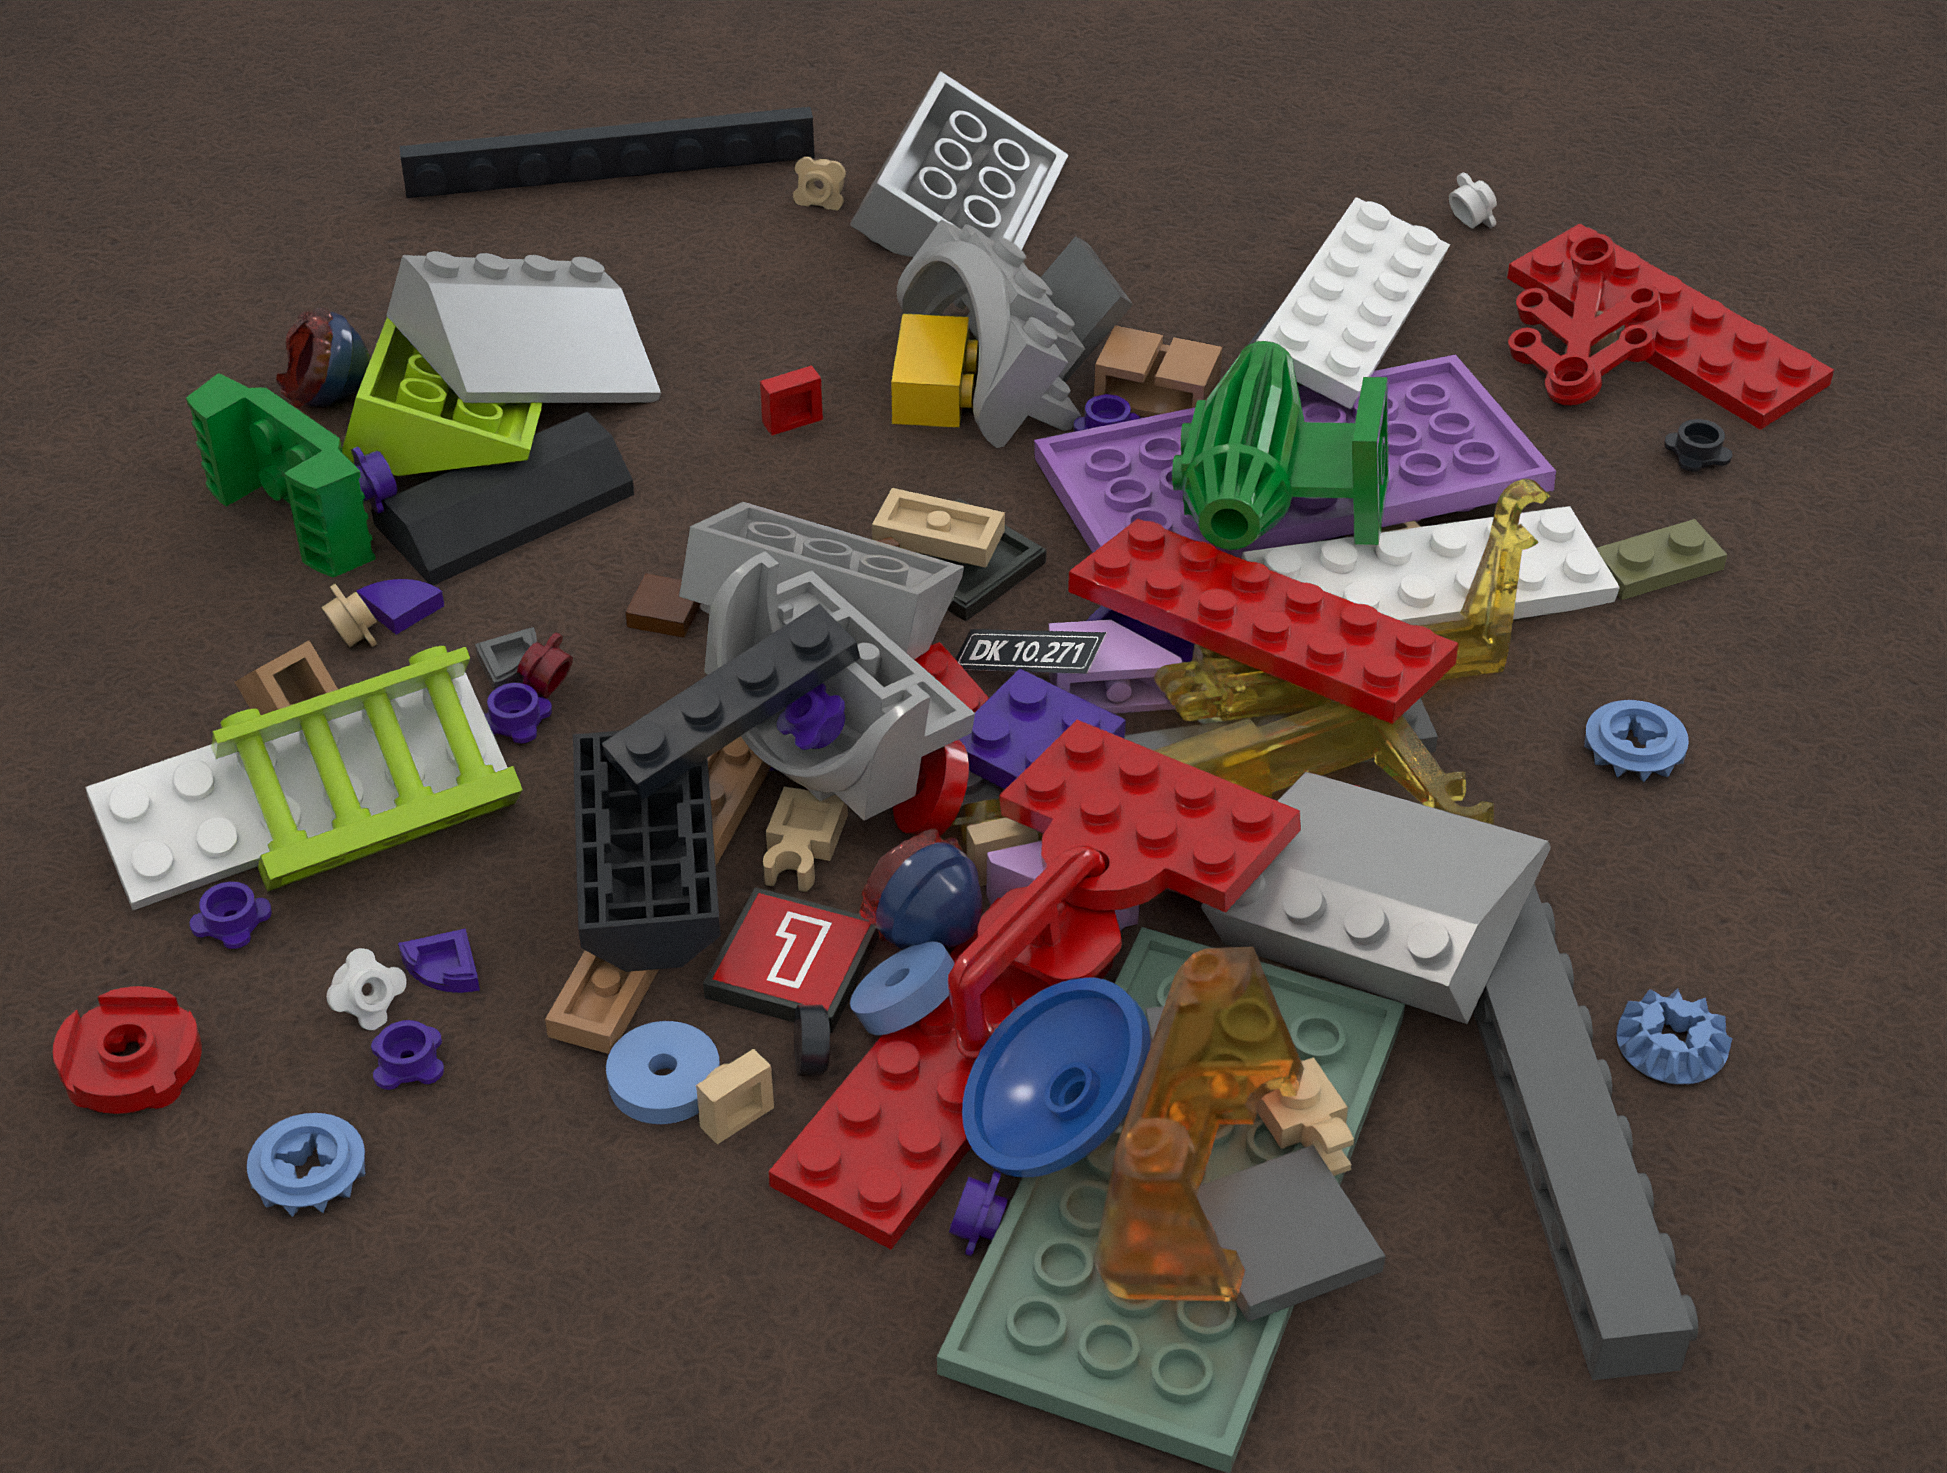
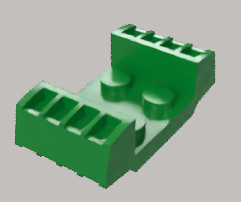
M220 373L186 397L187 405L191 409L193 417L191 423L196 430L198 439L196 444L201 452V466L207 478L205 482L206 487L221 504L227 507L263 486L272 499L276 501L284 499L291 505L302 562L332 578L376 559L371 548L370 541L372 540V535L368 532L366 521L369 518L364 510L363 499H365V496L360 488V470L343 454L339 437L266 387L248 388Z

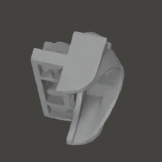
M940 220L899 279L896 294L901 310L904 314L940 316L952 303L962 310L966 306L970 310L966 316L969 317V328L976 339L979 340V365L973 400V413L978 428L993 446L997 448L1005 446L1027 416H1031L1063 431L1071 429L1074 426L1075 419L1081 417V414L1068 397L1071 390L1062 379L1085 350V347L1072 331V328L1075 326L1074 321L1050 300L1053 294L1051 289L1039 276L1028 270L1023 263L1026 255L1018 246L1003 237H999L995 242L970 225H964L960 229L944 220Z
M764 551L738 567L725 580L714 597L709 613L704 672L709 675L818 604L857 642L860 659L823 682L826 686V693L829 696L839 695L845 702L844 727L839 736L828 746L821 749L801 750L795 745V737L792 734L783 735L779 732L776 725L777 719L786 707L741 737L748 747L765 763L807 788L819 801L836 794L863 820L914 797L921 757L971 734L975 713L812 570L777 584L779 563Z

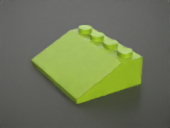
M387 317L356 396L342 452L354 463L351 449L359 447L364 456L378 450L388 463L392 474L396 476L528 460L542 403H464Z

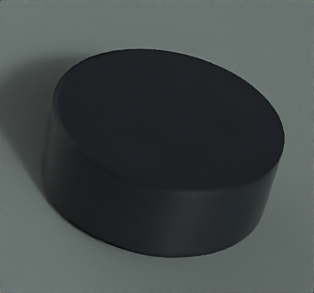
M822 1004L796 1006L794 1054L797 1075H823L824 1071L828 1069L830 1054L829 1017L827 1009Z

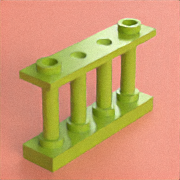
M445 646L432 647L412 656L409 659L410 665L263 715H260L259 709L254 708L230 715L220 722L222 728L213 731L211 748L214 756L218 759L239 752L272 837V841L267 844L270 852L260 855L258 870L267 892L517 802L523 789L514 767L495 772L493 765H485L452 682V679L464 676L470 661L466 647L447 652ZM425 688L428 690L461 774L456 778L458 786L435 794L431 786H423L390 700ZM363 709L367 713L399 795L394 800L395 808L375 815H371L369 808H361L328 724V721ZM301 730L336 816V819L331 822L332 830L308 838L305 830L298 831L264 744Z

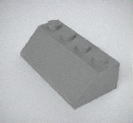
M742 502L690 526L679 597L701 603L700 608L704 612L710 613L714 597L725 580L746 561L766 551L779 563L777 584L812 570L911 658L916 659L929 650L962 579L964 567Z

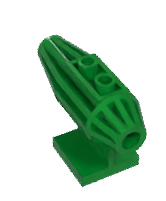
M1257 341L1249 344L1241 351L1238 358L1207 400H1197L1192 423L1182 424L1181 455H1174L1172 485L1174 491H1183L1184 515L1193 516L1203 537L1214 546L1227 550H1237L1252 544L1276 526L1289 510L1292 497L1353 498L1354 544L1379 545L1389 483L1387 377H1363L1355 423L1304 422L1294 363L1290 353L1281 345L1270 341Z

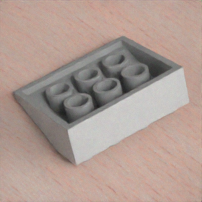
M940 71L910 117L849 225L863 233L871 241L879 243L891 252L910 257L916 255L940 220H944L960 229L964 225H970L995 242L999 237H1003L1022 250L1068 154Z
M437 251L429 252L426 256L402 255L386 316L464 403H652L659 400L661 391L622 288L604 271V267L599 262L586 257H574L572 261H553L538 255H528L525 259H503L488 253L478 254L476 258L453 257Z
M1305 772L1278 800V802L1300 810L1301 831L1226 913L1204 903L1202 904L1201 908L1223 943L1244 952L1468 1024L1551 848L1549 842L1544 839Z

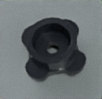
M1688 420L1680 425L1678 433H1669L1664 441L1665 448L1674 451L1679 458L1678 465L1682 469L1691 472L1699 471L1701 468L1713 464L1725 466L1731 462L1733 455L1730 449L1723 447L1725 439L1723 429L1708 420Z

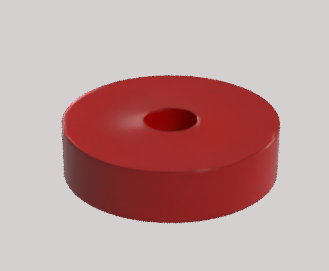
M959 739L921 757L915 796L893 806L894 819L901 831L934 839L941 836L955 820L965 797L969 776L967 751Z

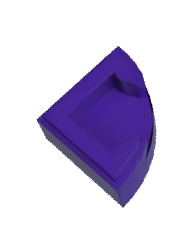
M386 580L357 590V594L366 604L374 618L396 635L444 607L442 591L431 584L417 580Z
M466 929L398 943L400 956L405 968L416 980L424 985L441 991L457 993L480 990Z

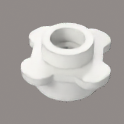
M1461 173L1457 176V182L1460 187L1449 194V203L1452 211L1458 219L1471 229L1482 222L1489 228H1493L1496 225V220L1492 214V209L1497 205L1493 191L1485 182L1479 180L1474 183L1469 175Z
M364 948L355 949L349 953L346 963L336 971L333 977L332 984L327 991L328 1005L334 1011H344L358 1017L362 1028L376 1030L386 1023V1010L394 996L401 994L405 990L406 976L400 968H386L378 963L371 950ZM370 983L372 991L369 995L364 996L362 987L364 984Z

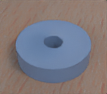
M926 942L908 947L883 961L859 983L850 1000L851 1009L870 1034L884 1035L906 1028L928 1015L949 996L948 974L955 962L945 947L938 942Z
M659 1021L639 1026L622 1036L608 1055L606 1074L610 1096L623 1113L641 1122L670 1124L691 1118L699 1113L696 1085L705 1080L715 1068L720 1066L717 1048L704 1032L685 1023ZM660 1069L673 1070L668 1075L660 1076L654 1074V1072Z

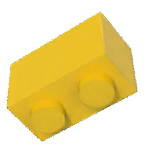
M902 315L891 381L892 424L960 427L962 408L973 407L974 374L978 372L979 340H969V317Z

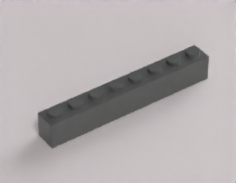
M1533 884L1473 1014L1591 1379L1599 1380L1680 1371L1690 1341H1695L1698 1336L1696 1308L1689 1295H1681L1674 1276L1676 1261L1672 1241L1667 1233H1659L1652 1215L1654 1198L1650 1180L1645 1173L1637 1172L1631 1156L1633 1140L1630 1124L1626 1116H1617L1611 1100L1612 1078L1609 1066L1604 1059L1597 1060L1592 1046L1593 1028L1589 1010L1585 1005L1578 1006L1573 993L1574 975L1571 960L1567 953H1559L1554 940L1555 919L1553 910L1548 902L1541 903L1535 884Z

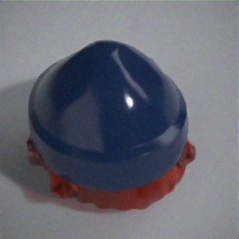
M317 308L311 312L299 314L297 319L300 320L293 324L286 336L285 344L289 359L286 373L277 374L276 382L282 387L280 389L281 394L291 400L293 407L301 408L305 404L311 407L325 408L332 403L347 398L360 388L371 357L362 337L348 323L344 316L330 312L327 308Z
M937 829L925 830L919 836H913L909 840H904L897 847L891 848L884 856L880 857L863 887L861 895L864 900H862L859 914L863 919L869 920L871 924L878 928L879 938L883 942L888 940L902 950L926 942L941 943L945 949L958 946L968 941L974 935L980 922L982 895L977 868L962 852V848L958 845L956 838L950 837L942 840Z

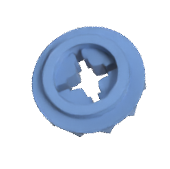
M1621 700L1603 705L1590 716L1586 725L1584 747L1594 751L1595 765L1612 764L1617 778L1628 770L1635 772L1645 782L1652 772L1668 777L1675 765L1683 764L1689 739L1681 721L1666 709L1644 701ZM1629 730L1633 731L1634 737H1637L1639 743L1645 745V748H1634L1633 743L1626 740Z
M1678 988L1669 997H1662L1649 989L1640 1002L1628 1001L1616 1031L1618 1046L1626 1060L1633 1067L1653 1079L1672 1084L1697 1083L1717 1074L1727 1061L1732 1038L1726 1034V1016L1711 1014L1708 1010L1706 998L1693 1003L1683 1000ZM1664 1022L1666 1025H1670L1676 1032L1687 1031L1685 1043L1684 1041H1679L1673 1033L1662 1035Z
M306 1113L286 1118L267 1129L252 1146L247 1160V1173L251 1188L256 1190L266 1208L276 1204L281 1205L292 1217L301 1207L314 1206L324 1213L329 1200L336 1196L350 1198L352 1184L355 1179L365 1176V1148L358 1131L350 1123L339 1117L323 1113ZM316 1147L320 1166L312 1167L307 1176L298 1179L295 1166L304 1165L308 1156H312Z

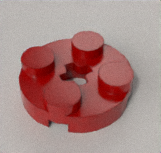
M142 986L111 990L97 996L100 1006L89 1010L81 1018L77 1009L65 1019L54 1039L53 1060L69 1099L78 1107L114 1114L136 1112L148 1107L163 1108L172 1104L180 1096L182 1086L191 1079L201 1059L202 1044L195 1018L190 1010L187 1012L179 1007L177 998L165 990ZM127 1043H139L140 1050L134 1054L122 1057L112 1055V1053L124 1051Z

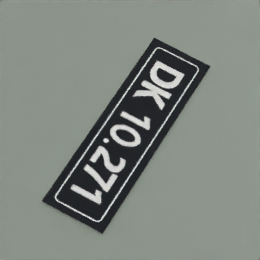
M970 629L955 660L964 670L1017 672L1019 669H1022L1026 672L1087 674L1107 632Z

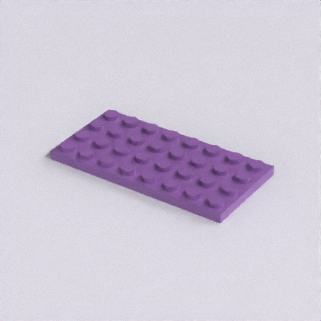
M1456 355L1373 372L1371 377H1387L1389 483L1382 527L1414 520L1418 522L1423 518L1456 511H1470L1475 507L1507 500H1521L1530 495L1554 490L1556 470ZM1304 385L1298 386L1304 422L1355 423L1360 395L1352 408L1349 409ZM1195 407L1034 440L1036 462L1092 553L1137 518L1143 521L1158 523L1164 529L1192 540L1210 543L1203 537L1193 516L1184 515L1183 491H1174L1172 485L1174 455H1181L1182 424L1192 423ZM1292 497L1289 510L1284 518L1252 544L1237 550L1214 547L1241 558L1242 553L1247 551L1311 543L1344 535H1354L1353 498Z

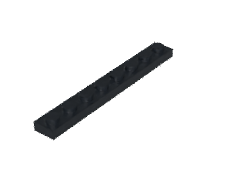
M810 107L400 146V159L407 198L800 160L803 157L815 158L813 116Z

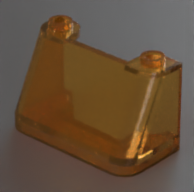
M1254 947L1207 948L1192 954L1180 966L1174 976L1115 1149L1095 1246L1094 1263L1107 1289L1117 1297L1140 1300L1237 1301L1245 1268L1237 1251L1225 1249L1219 1245V1239L1210 1220L1207 1219L1202 1209L1197 1193L1219 1125L1254 1124L1257 1115L1254 1105L1263 1096L1276 1089H1280L1282 1096H1297L1304 1072L1303 1064Z

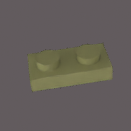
M1695 519L1596 548L1620 586L1617 595L1621 600L1724 570L1727 553Z

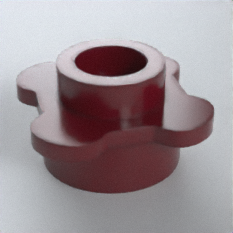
M557 632L549 638L545 646L539 642L532 644L521 658L517 667V673L524 677L523 684L532 687L544 698H548L565 680L573 663V657L559 648L563 636Z

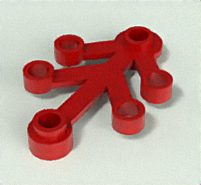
M1594 233L1582 236L1570 248L1573 271L1580 277L1573 318H1570L1551 303L1547 292L1543 289H1527L1521 292L1516 299L1519 319L1523 323L1528 325L1541 324L1568 346L1566 354L1558 355L1543 344L1540 332L1534 328L1516 330L1508 340L1512 358L1520 363L1534 364L1547 375L1545 387L1548 396L1556 403L1562 405H1578L1589 401L1597 395L1602 387L1601 376L1625 360L1641 362L1650 358L1655 352L1651 328L1643 324H1634L1626 327L1620 333L1619 340L1590 357L1593 345L1630 320L1649 321L1657 317L1661 312L1658 289L1653 285L1641 284L1631 288L1624 299L1597 316L1602 283L1611 276L1617 264L1614 243L1611 238L1603 234Z

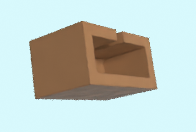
M1114 326L1095 364L1094 397L1105 394L1119 396L1129 403L1132 413L1144 417L1196 407L1197 400H1207L1220 382L1222 347L1175 337L1169 346L1162 344L1163 335Z

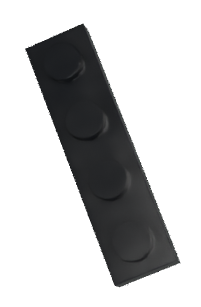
M818 604L603 742L602 746L607 760L641 799L644 800L860 659L857 642Z

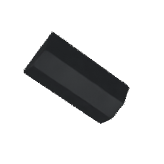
M586 412L535 434L528 460L454 469L381 501L384 512L377 514L371 508L373 524L429 584L435 585L633 496L634 485L633 479L612 435Z
M620 731L573 734L578 931L581 948L625 972L683 967L721 936L708 758L642 800L607 760L602 746L603 742Z

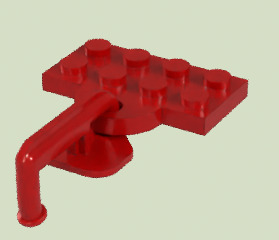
M1076 720L999 795L1002 816L1043 833L1041 848L1043 872L1029 886L1008 891L981 918L977 929L978 938L960 955L948 974L947 983L953 1022L957 1034L956 1047L959 1053L965 1058L976 1060L981 1049L995 1031L994 1027L986 1022L982 993L1009 965L1054 985L1071 979L1094 978L1122 947L1121 932L1115 910H1124L1146 903L1166 888H1170L1226 913L1301 831L1300 810L1100 728Z

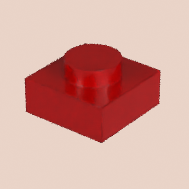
M812 365L760 381L762 423L771 436L823 420L821 377Z

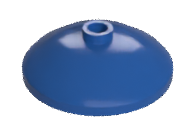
M1077 978L1060 982L1038 992L1010 1013L995 1029L981 1049L965 1087L962 1106L963 1126L967 1140L974 1152L995 1170L1006 1175L1026 1178L1047 1175L1064 1169L1087 1157L1106 1142L1120 1127L1133 1108L1143 1086L1149 1064L1150 1030L1147 1018L1139 1004L1121 987L1110 981L1098 978Z

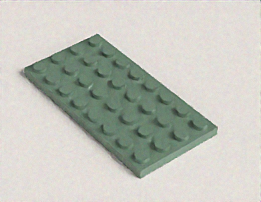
M1142 927L1115 984L1121 987L1139 1004L1144 1014L1146 1008L1216 1002L1214 1039L1203 1052L1189 1062V1068L1181 1073L1165 1078L1156 1079L1150 1052L1149 1064L1140 1094L1126 1119L1106 1142L1087 1157L1064 1169L1038 1177H1022L938 1353L937 1374L1230 1473L1294 1305L1248 1322L1181 1211V1192L1304 1148L1301 1142L1282 1149L1280 1148L1248 1099L1249 1079L1313 1057L1348 1107L1346 1125L1354 1138V1144L1343 1148L1342 1151L1350 1161L1402 1025L1405 1004ZM1345 1172L1334 1176L1339 1185Z

